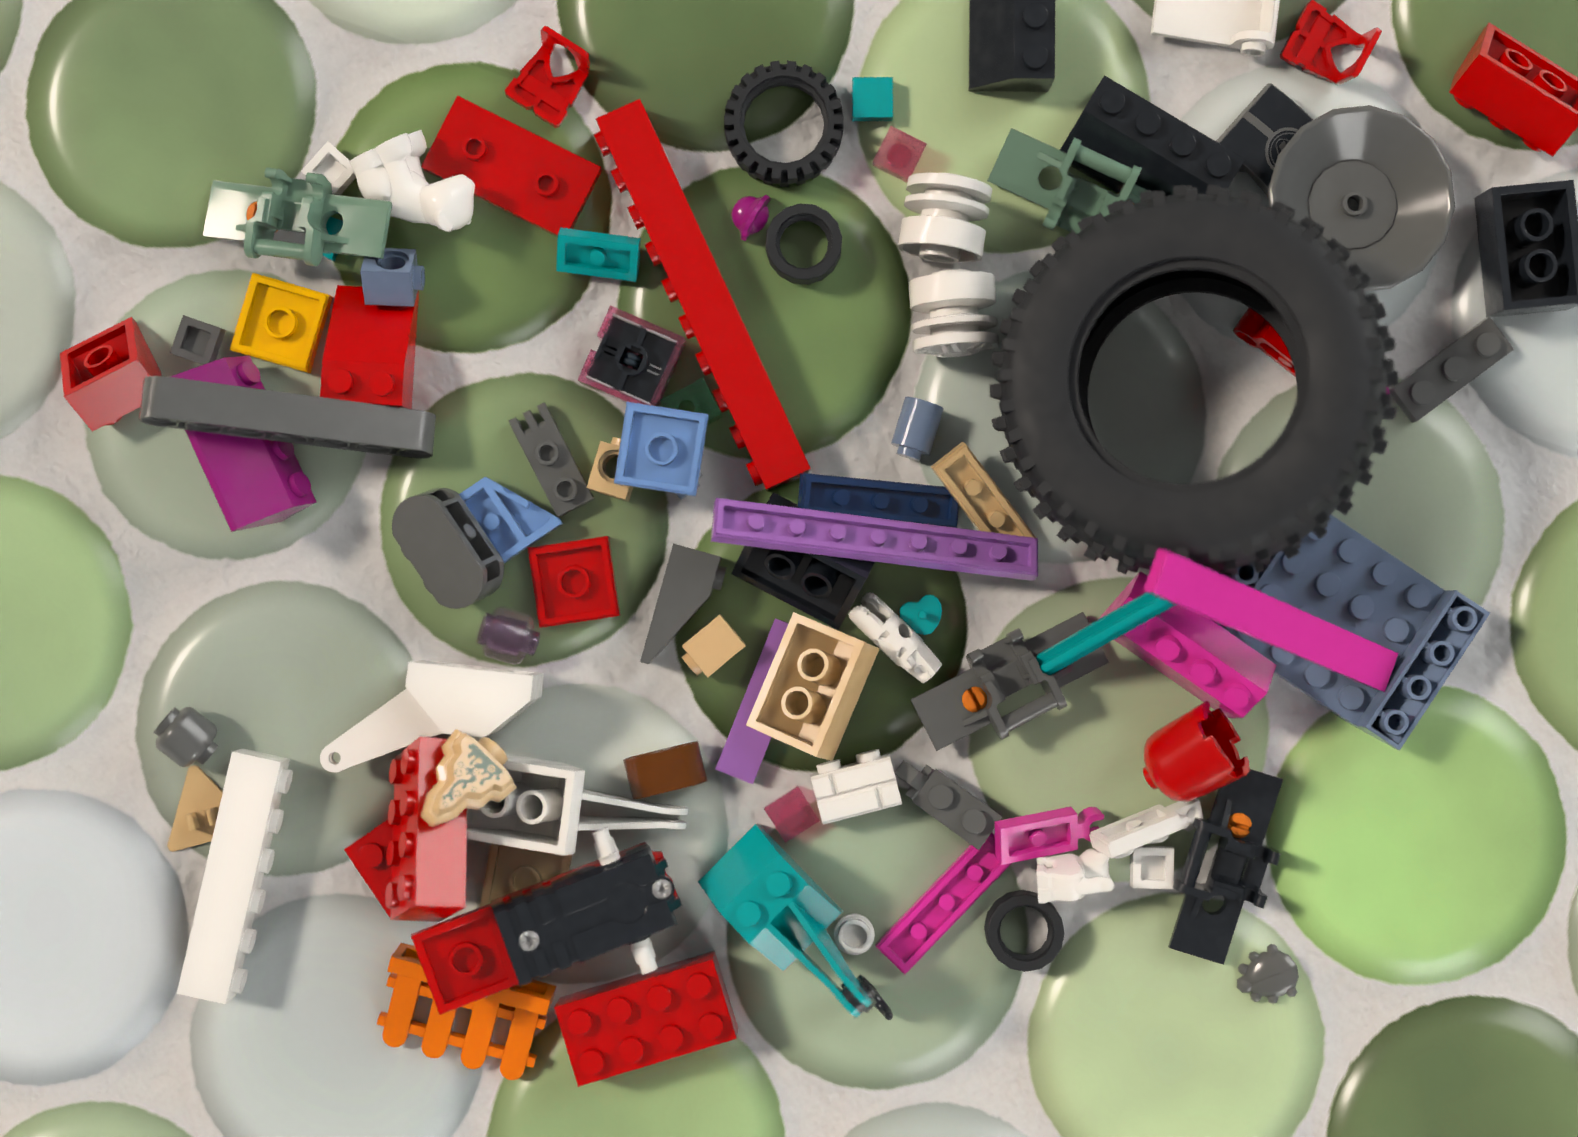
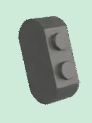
M434 488L405 499L396 508L392 519V534L400 545L403 555L412 563L422 578L425 588L435 597L440 605L452 609L464 608L490 596L499 588L504 575V561L456 491L448 488Z

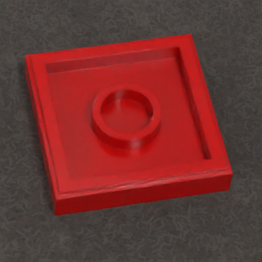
M609 536L528 548L539 628L621 616Z

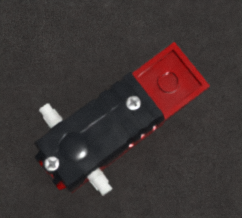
M608 827L591 833L595 840L594 847L598 860L491 900L490 904L412 933L411 938L439 1015L515 985L524 986L531 983L533 979L547 977L556 970L560 969L562 971L572 967V964L576 962H585L625 945H630V950L633 953L636 964H639L642 974L658 969L654 959L656 955L649 937L678 925L673 911L682 906L672 878L666 874L665 868L668 867L662 851H652L646 842L619 851L613 836L611 837Z

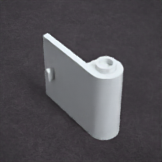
M1154 0L1150 35L1241 49V54L1246 56L1265 55L1266 50L1272 49L1275 46L1280 0Z

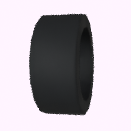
M799 203L786 207L773 218L767 229L765 246L769 263L780 277L793 284L809 285L822 281L834 271L841 256L842 235L838 223L828 211L813 204ZM799 221H810L818 225L825 232L828 241L827 252L824 258L816 265L808 268L796 267L788 263L780 249V239L784 230L792 223Z
M1027 890L1008 892L995 900L987 912L984 924L986 942L997 960L1010 969L1023 972L1039 970L1051 963L1062 948L1065 934L1062 918L1051 902L1039 904L1038 893ZM1026 906L1036 909L1043 915L1047 922L1048 933L1046 941L1040 949L1023 955L1014 953L1005 946L1001 940L1000 927L1003 918L1008 912L1014 908Z

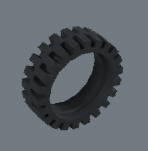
M787 60V64L772 61L770 66L764 67L762 64L755 67L752 74L746 73L741 78L740 84L735 85L731 91V97L727 100L725 107V138L732 157L735 158L739 167L742 170H746L749 176L755 180L760 179L764 184L771 186L773 184H780V187H789V184L794 183L797 186L804 184L806 180L810 178L813 180L819 176L823 169L826 170L839 150L844 130L841 101L837 97L833 85H829L826 82V77L820 72L817 74L813 72L812 67L806 64L803 67L797 66L796 61ZM779 86L798 88L810 95L821 109L824 121L822 137L815 149L802 159L788 163L770 161L758 154L748 142L744 129L746 111L753 100L767 89Z

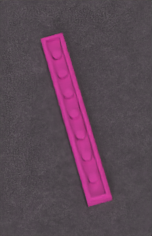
M1157 550L1143 589L1145 592L1375 690L1385 692L1399 654L1167 550Z

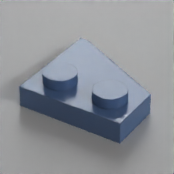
M488 477L482 478L459 494L504 563L564 524L557 516Z

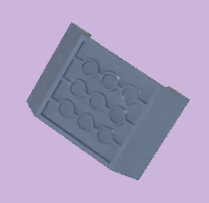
M1330 514V521L1325 528L1327 534L1319 539L1311 531L1301 539L1302 543H1300L1301 547L1298 549V555L1288 559L1283 551H1280L1270 556L1271 564L1265 566V571L1257 573L1253 564L1238 567V575H1233L1232 579L1399 653L1385 692L1370 688L1216 621L1214 622L1276 664L1274 674L1349 724L1396 750H1400L1490 615V612L1457 590H1443Z

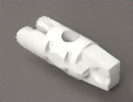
M873 592L867 593L861 600V606L857 605L849 612V618L897 666H901L924 684L934 676L942 666V663L923 642V639Z

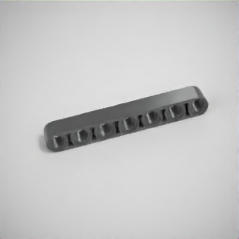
M147 376L143 381L139 420L145 424L159 427L423 459L433 456L436 415L414 409L166 376Z

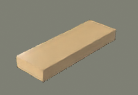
M961 442L931 466V469L978 531L1036 538L966 443Z

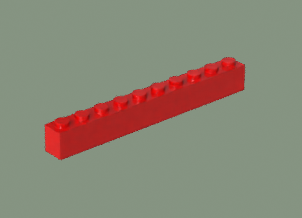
M637 99L596 118L600 131L593 135L603 157L611 154L617 168L610 172L620 193L628 190L634 204L627 207L637 230L645 227L651 241L644 244L653 265L662 264L668 278L661 280L670 302L678 300L684 311V315L678 317L687 339L696 337L702 351L696 353L695 356L704 376L713 374L719 388L712 390V393L721 413L727 410L731 413L735 425L729 427V430L738 450L746 447L752 462L745 465L755 486L763 483L767 492L800 477L802 473H809L811 468L641 100Z

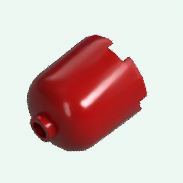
M1205 701L1158 729L1147 739L1144 745V763L1146 767L1143 768V775L1151 788L1159 789L1160 792L1171 800L1181 802L1195 800L1246 776L1250 771L1248 757L1240 759L1234 745L1241 741L1237 731L1221 709L1209 710V701Z

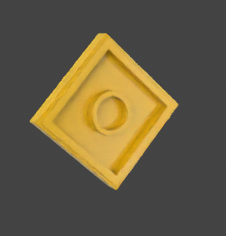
M252 273L229 350L310 374L333 297L329 294Z

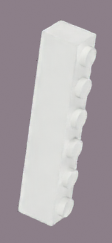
M243 748L232 751L177 994L226 1004L237 993L241 994L244 989L248 974L247 969H242L246 953H251L257 934L256 929H251L254 915L261 912L266 891L261 889L264 873L268 874L274 861L275 851L270 849L273 833L278 834L284 816V811L279 809L282 793L287 794L293 776V771L288 769L289 758Z

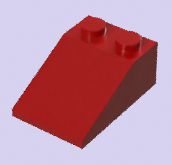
M337 285L322 359L320 397L412 409L419 291L417 292L414 306L365 305L363 287Z

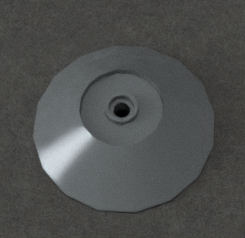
M1371 105L1332 109L1301 126L1279 153L1268 188L1270 208L1275 201L1285 204L1295 210L1294 220L1301 223L1305 217H1308L1315 223H1319L1324 227L1323 234L1320 237L1323 241L1327 243L1332 238H1335L1350 252V257L1345 261V264L1348 267L1358 264L1363 274L1367 273L1371 280L1370 284L1363 291L1390 289L1423 271L1445 243L1455 210L1451 169L1434 138L1405 115ZM1349 198L1357 201V211L1349 209L1347 205Z

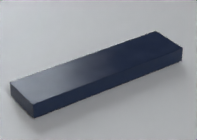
M808 473L800 474L798 508L957 528L959 505L946 487Z

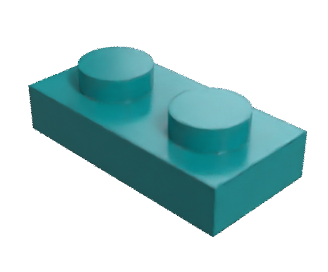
M560 228L557 239L556 271L636 282L639 274L641 238Z

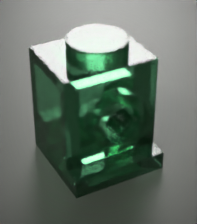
M703 377L660 399L663 407L678 410L684 402L693 403L695 406L694 412L709 415L708 425L723 418Z

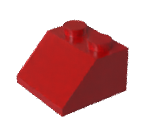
M132 317L60 353L64 398L92 432L104 425L115 424L124 415L140 408L144 378L147 376H162L137 323Z

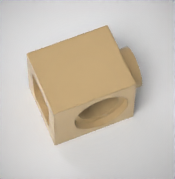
M612 437L611 444L600 441L586 488L629 502L633 487L614 484V479L608 477L605 469L607 462L611 458L618 457L621 439Z
M719 614L682 645L687 652L682 656V659L697 676L703 671L709 677L742 650L746 644L724 617Z

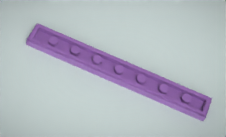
M716 498L714 502L711 542L1034 581L1038 576V538Z

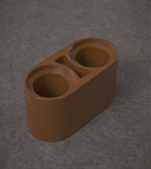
M698 741L623 759L633 800L708 781Z

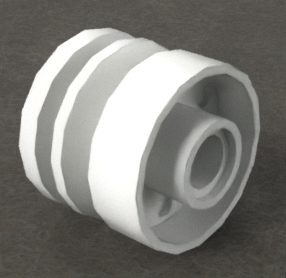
M916 173L910 175L906 190L911 195L905 197L904 206L920 215L902 218L898 249L924 260L949 264L981 261L986 231L969 221H979L988 217L989 208L984 204L990 202L992 188L979 180L952 173Z
M966 269L943 270L912 279L908 282L910 309L915 312L929 314V318L917 321L911 325L913 333L930 335L912 341L914 353L934 355L941 358L964 357L999 346V335L997 333L980 332L997 326V318L978 314L979 309L996 303L995 276L992 273Z

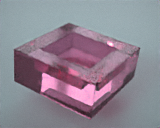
M890 126L872 162V166L907 183L908 177L913 174L927 143Z
M798 785L764 806V810L785 843L820 821Z

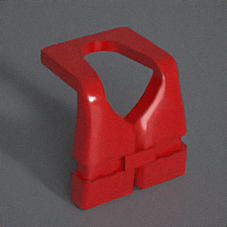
M1315 0L1309 1L1295 25L1297 31L1290 34L1280 53V59L1292 66L1299 65L1302 67V71L1333 84H1344L1360 74L1382 30L1376 27L1360 35L1335 14L1331 16L1327 13V9ZM1351 45L1357 48H1364L1354 64L1343 72H1339L1332 58V47Z
M544 26L540 30L542 46L520 70L518 78L514 77L505 88V94L507 98L526 110L534 109L535 116L554 128H559L568 115V108H572L583 84L589 76V53L550 27ZM556 44L564 46L573 54L578 67L576 71L568 75L553 77L550 68V56Z

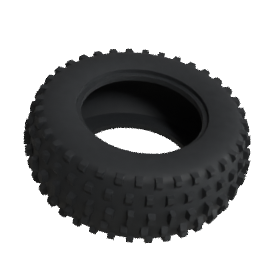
M1192 185L1174 186L1173 196L1166 197L1164 191L1158 192L1157 190L1151 192L1149 190L1141 192L1140 203L1133 204L1131 199L1124 202L1123 200L1113 202L1107 205L1109 215L1103 217L1101 213H1098L1095 216L1085 217L1078 222L1081 232L1076 234L1074 231H1071L1065 237L1060 236L1051 245L1056 253L1054 255L1048 253L1042 261L1038 260L1029 270L1034 279L1027 280L1023 287L1025 291L1017 288L1013 294L1011 301L1018 307L1012 308L1009 319L1003 318L999 328V332L1006 336V338H1003L1001 345L1003 352H993L991 359L993 365L1001 369L998 370V382L1000 383L990 385V397L1000 400L999 406L1000 413L1002 414L1000 417L991 419L992 426L995 430L1005 433V438L1009 444V447L1001 450L1000 454L1004 463L1013 462L1016 470H1019L1022 475L1021 478L1014 482L1019 492L1028 491L1032 498L1036 497L1040 502L1032 510L1040 520L1047 517L1052 523L1057 521L1063 527L1057 536L1064 542L1071 539L1076 544H1079L1081 541L1086 543L1088 547L1084 556L1093 561H1096L1098 557L1104 561L1112 557L1119 560L1116 571L1127 574L1128 570L1137 573L1140 567L1151 570L1157 550L1162 549L1218 572L1232 579L1233 575H1238V567L1253 564L1256 572L1260 573L1265 571L1266 565L1271 564L1270 556L1280 551H1283L1288 559L1298 555V549L1301 547L1300 543H1302L1301 539L1311 531L1319 539L1326 535L1327 530L1325 528L1330 521V514L1336 509L1346 515L1353 507L1350 498L1354 495L1352 488L1358 481L1368 486L1373 475L1368 473L1373 464L1369 460L1371 453L1383 455L1388 444L1387 441L1383 440L1386 429L1381 427L1382 419L1393 420L1396 413V408L1392 407L1393 395L1386 393V387L1398 385V371H1394V361L1385 358V352L1394 350L1396 346L1394 337L1389 338L1388 326H1379L1377 322L1386 317V311L1383 304L1379 303L1375 293L1366 295L1363 291L1371 281L1367 273L1363 274L1358 264L1350 267L1345 264V261L1350 257V252L1335 238H1332L1327 243L1323 241L1320 237L1323 234L1324 227L1319 223H1315L1308 217H1305L1301 223L1294 220L1295 210L1281 202L1275 201L1272 207L1269 208L1262 205L1263 199L1260 194L1242 190L1240 197L1235 198L1231 197L1229 188H1221L1216 185H1208L1206 194H1198L1197 188H1192ZM1182 293H1208L1227 297L1244 304L1261 315L1275 329L1287 347L1293 362L1297 382V398L1288 423L1272 446L1257 460L1238 472L1221 479L1196 484H1175L1150 479L1122 465L1099 443L1092 426L1088 406V387L1092 367L1100 348L1114 328L1140 307L1159 298Z

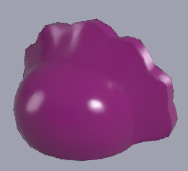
M768 195L759 198L745 196L734 205L731 217L736 228L740 230L741 240L746 242L750 234L761 231L766 225L769 218L767 205L771 200Z

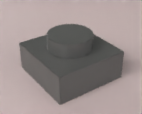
M183 315L170 353L201 365L215 361L226 330Z

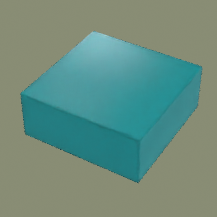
M852 77V122L892 121L893 77Z

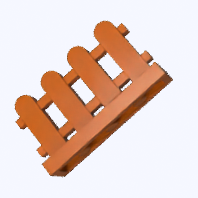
M400 943L390 958L387 970L391 974L388 977L386 986L394 988L388 1013L381 1011L377 1020V1025L384 1026L382 1037L388 1046L400 1047L405 1043L409 1034L423 1037L421 1047L427 1057L439 1058L444 1054L449 1044L462 1048L461 1062L469 1069L480 1068L487 1055L502 1059L500 1072L508 1080L519 1079L523 1075L526 1066L534 1067L537 1055L530 1053L536 1028L544 1030L547 1021L546 1015L553 1002L557 986L533 979L531 983L520 987L518 984L462 1006L472 1010L466 1035L452 1031L457 1009L439 1015L415 946ZM419 995L433 999L427 1024L413 1020ZM497 1017L512 1021L505 1046L491 1042Z

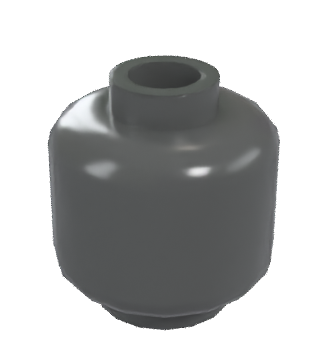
M174 707L153 732L158 736L156 739L157 749L181 767H188L195 761L203 765L218 747L213 742L217 734V727L192 707H185L180 711Z

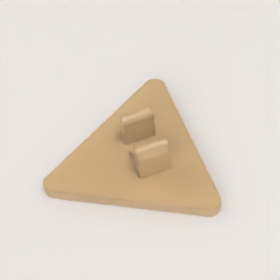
M197 765L190 766L187 771L167 845L168 849L172 852L212 841L223 791Z

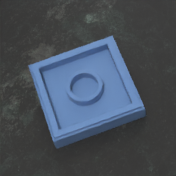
M627 402L614 484L696 497L709 415Z

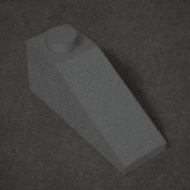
M673 543L641 656V663L650 664L709 600L713 589L721 591L727 567L720 565L722 557Z

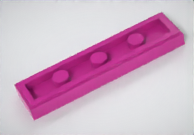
M991 833L980 850L970 845L875 944L876 948L904 975L1012 864L1001 865L997 860L995 835Z

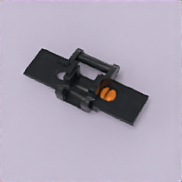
M1250 769L1246 776L1218 789L1209 819L1205 820L1195 817L1193 826L1196 829L1180 879H1175L1173 885L1175 890L1185 893L1168 945L1170 949L1224 965L1244 900L1253 903L1259 908H1264L1268 896L1261 891V883L1268 863L1278 865L1281 853L1272 847L1264 845L1263 841L1283 782L1282 778ZM1211 834L1220 835L1207 880L1202 884L1197 883L1196 881ZM1215 896H1223L1224 902L1218 911L1208 912L1203 909V900L1209 901Z

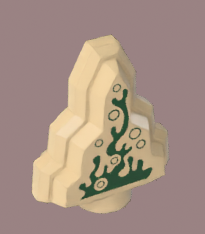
M455 729L442 746L444 757L435 768L438 782L426 796L421 817L433 827L453 820L465 808L478 810L490 800L498 803L516 789L513 778L503 767L508 760L504 750L489 738L483 737L476 741L468 734Z

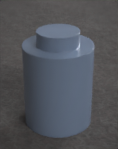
M905 397L891 442L892 445L898 447L896 454L920 461L921 454L930 455L944 408L922 399Z

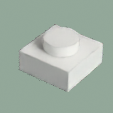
M328 141L301 170L305 175L308 172L323 174L331 183L332 195H341L356 178L354 170L349 163L350 160Z
M1140 846L1135 848L1134 852L1130 855V887L1173 889L1174 848L1171 846Z

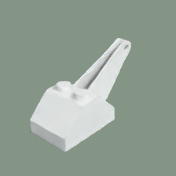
M432 660L410 661L407 667L406 689L328 744L320 754L321 765L325 770L337 773L407 747L419 736L434 737L442 733L452 734L455 729L479 741L483 737L497 733L541 698L544 673ZM335 752H337L341 757L339 763L335 762L333 759V754Z
M507 756L508 760L503 765L513 778L516 789L499 803L490 800L478 810L467 808V839L564 856L575 854L578 831L600 830L608 827V830L686 829L687 822L673 819L580 816L581 800L672 815H688L689 809L682 806L650 803L584 790L585 770L562 762L518 756Z

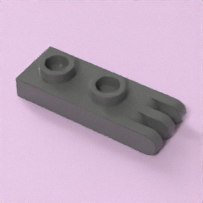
M544 402L537 406L539 414L544 421L537 423L532 411L528 410L523 415L530 428L523 431L522 425L516 417L509 420V424L557 517H561L595 498L591 491L586 488L587 483Z

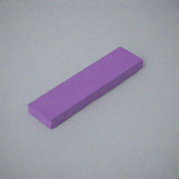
M776 618L715 770L751 784L754 783L771 737L746 726L788 626V623Z

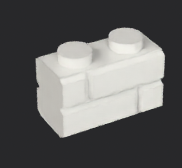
M879 749L855 755L857 759L855 763L841 766L840 759L816 765L818 772L810 774L823 825L902 804L889 754L881 756Z

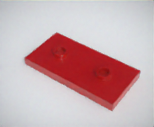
M458 95L421 165L424 171L442 180L455 175H466L475 184L474 196L558 237L560 228H574L602 172L600 166Z

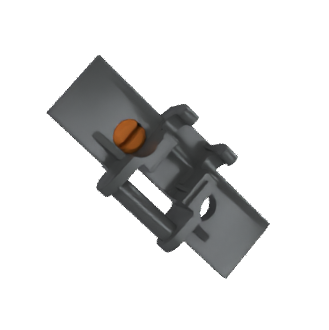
M1084 612L1025 641L1022 640L1024 636L1018 628L982 650H974L966 656L970 669L911 699L935 750L938 751L989 724H992L998 737L1003 740L1009 737V731L1056 707L1058 710L1067 707L1060 688L1109 663L1102 647L1052 675L1044 674L1041 671L1036 656L1090 625ZM1041 684L1046 693L1045 695L1002 717L1000 716L996 706L1006 700L1007 696L1029 685Z

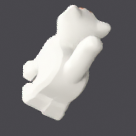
M1089 848L1079 856L1060 854L1037 858L1038 903L1045 904L1053 901L1074 902L1082 899L1086 894L1111 892L1114 888V882L1109 875L1108 861L1110 857L1096 849Z

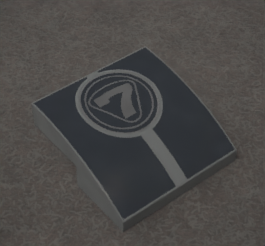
M1267 83L1216 142L1245 158L1239 172H1247L1268 196V188L1279 153L1299 128L1313 119L1272 83Z

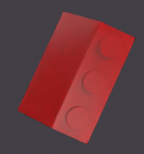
M1488 23L1456 72L1449 93L1453 95L1456 102L1467 109L1475 108L1488 116V120L1496 128L1504 131L1509 129L1520 136L1525 145L1537 152L1544 151L1553 157L1578 128V77L1493 24Z

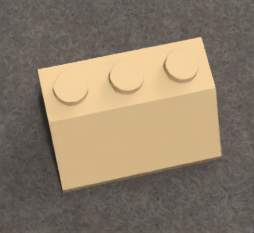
M793 612L746 726L810 755L833 761L880 648Z

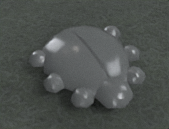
M1270 944L1267 946V952H1262L1261 954L1255 951L1250 952L1248 956L1251 960L1250 964L1242 963L1238 966V971L1243 976L1237 979V988L1242 993L1251 992V1000L1254 1002L1260 1001L1262 996L1268 998V1002L1274 1004L1278 1002L1279 996L1287 994L1289 997H1294L1297 994L1295 988L1299 978L1297 965L1288 954L1279 951L1276 945Z

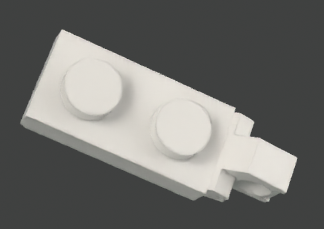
M1200 800L1178 801L1166 807L1158 804L1096 829L1089 834L1092 848L1110 858H1124L1131 855L1135 848L1147 843L1156 844L1163 842L1169 838V834L1184 829L1190 832L1196 828L1193 826L1195 817L1204 819Z

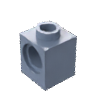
M385 248L383 259L364 257L360 273L365 305L414 306L418 290H424L425 269L424 266H418L416 249Z

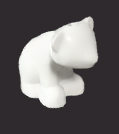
M422 130L396 136L349 161L363 197L392 202L391 217L412 223L431 224L446 232L458 230L466 224H471L475 191L473 180L461 174L429 184L425 179L419 159L427 148Z

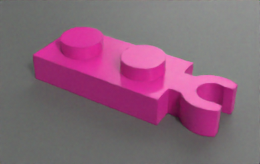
M1070 806L994 821L996 858L1001 865L1078 850V839L1085 838L1091 842L1090 832L1099 829V827H1089L1095 821L1104 820V814L1097 807H1088L1077 816L1076 811Z

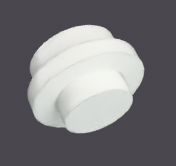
M852 913L845 915L835 926V942L839 949L846 954H862L874 942L875 932L873 925L868 918L861 914Z

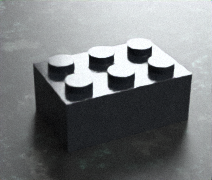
M1574 180L1491 187L1475 197L1486 318L1564 311L1578 306V216Z

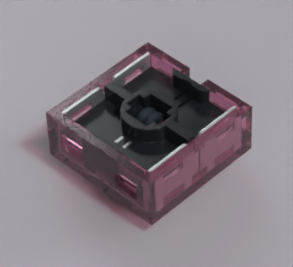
M610 305L597 334L601 343L597 352L592 349L590 350L578 381L582 385L626 404L627 402L659 407L687 344L686 338Z

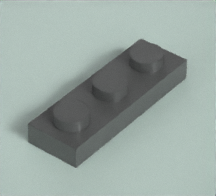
M1490 317L1486 318L1400 381L1397 386L1389 389L1390 394L1393 395L1394 400L1412 423L1416 422L1513 351L1514 348Z

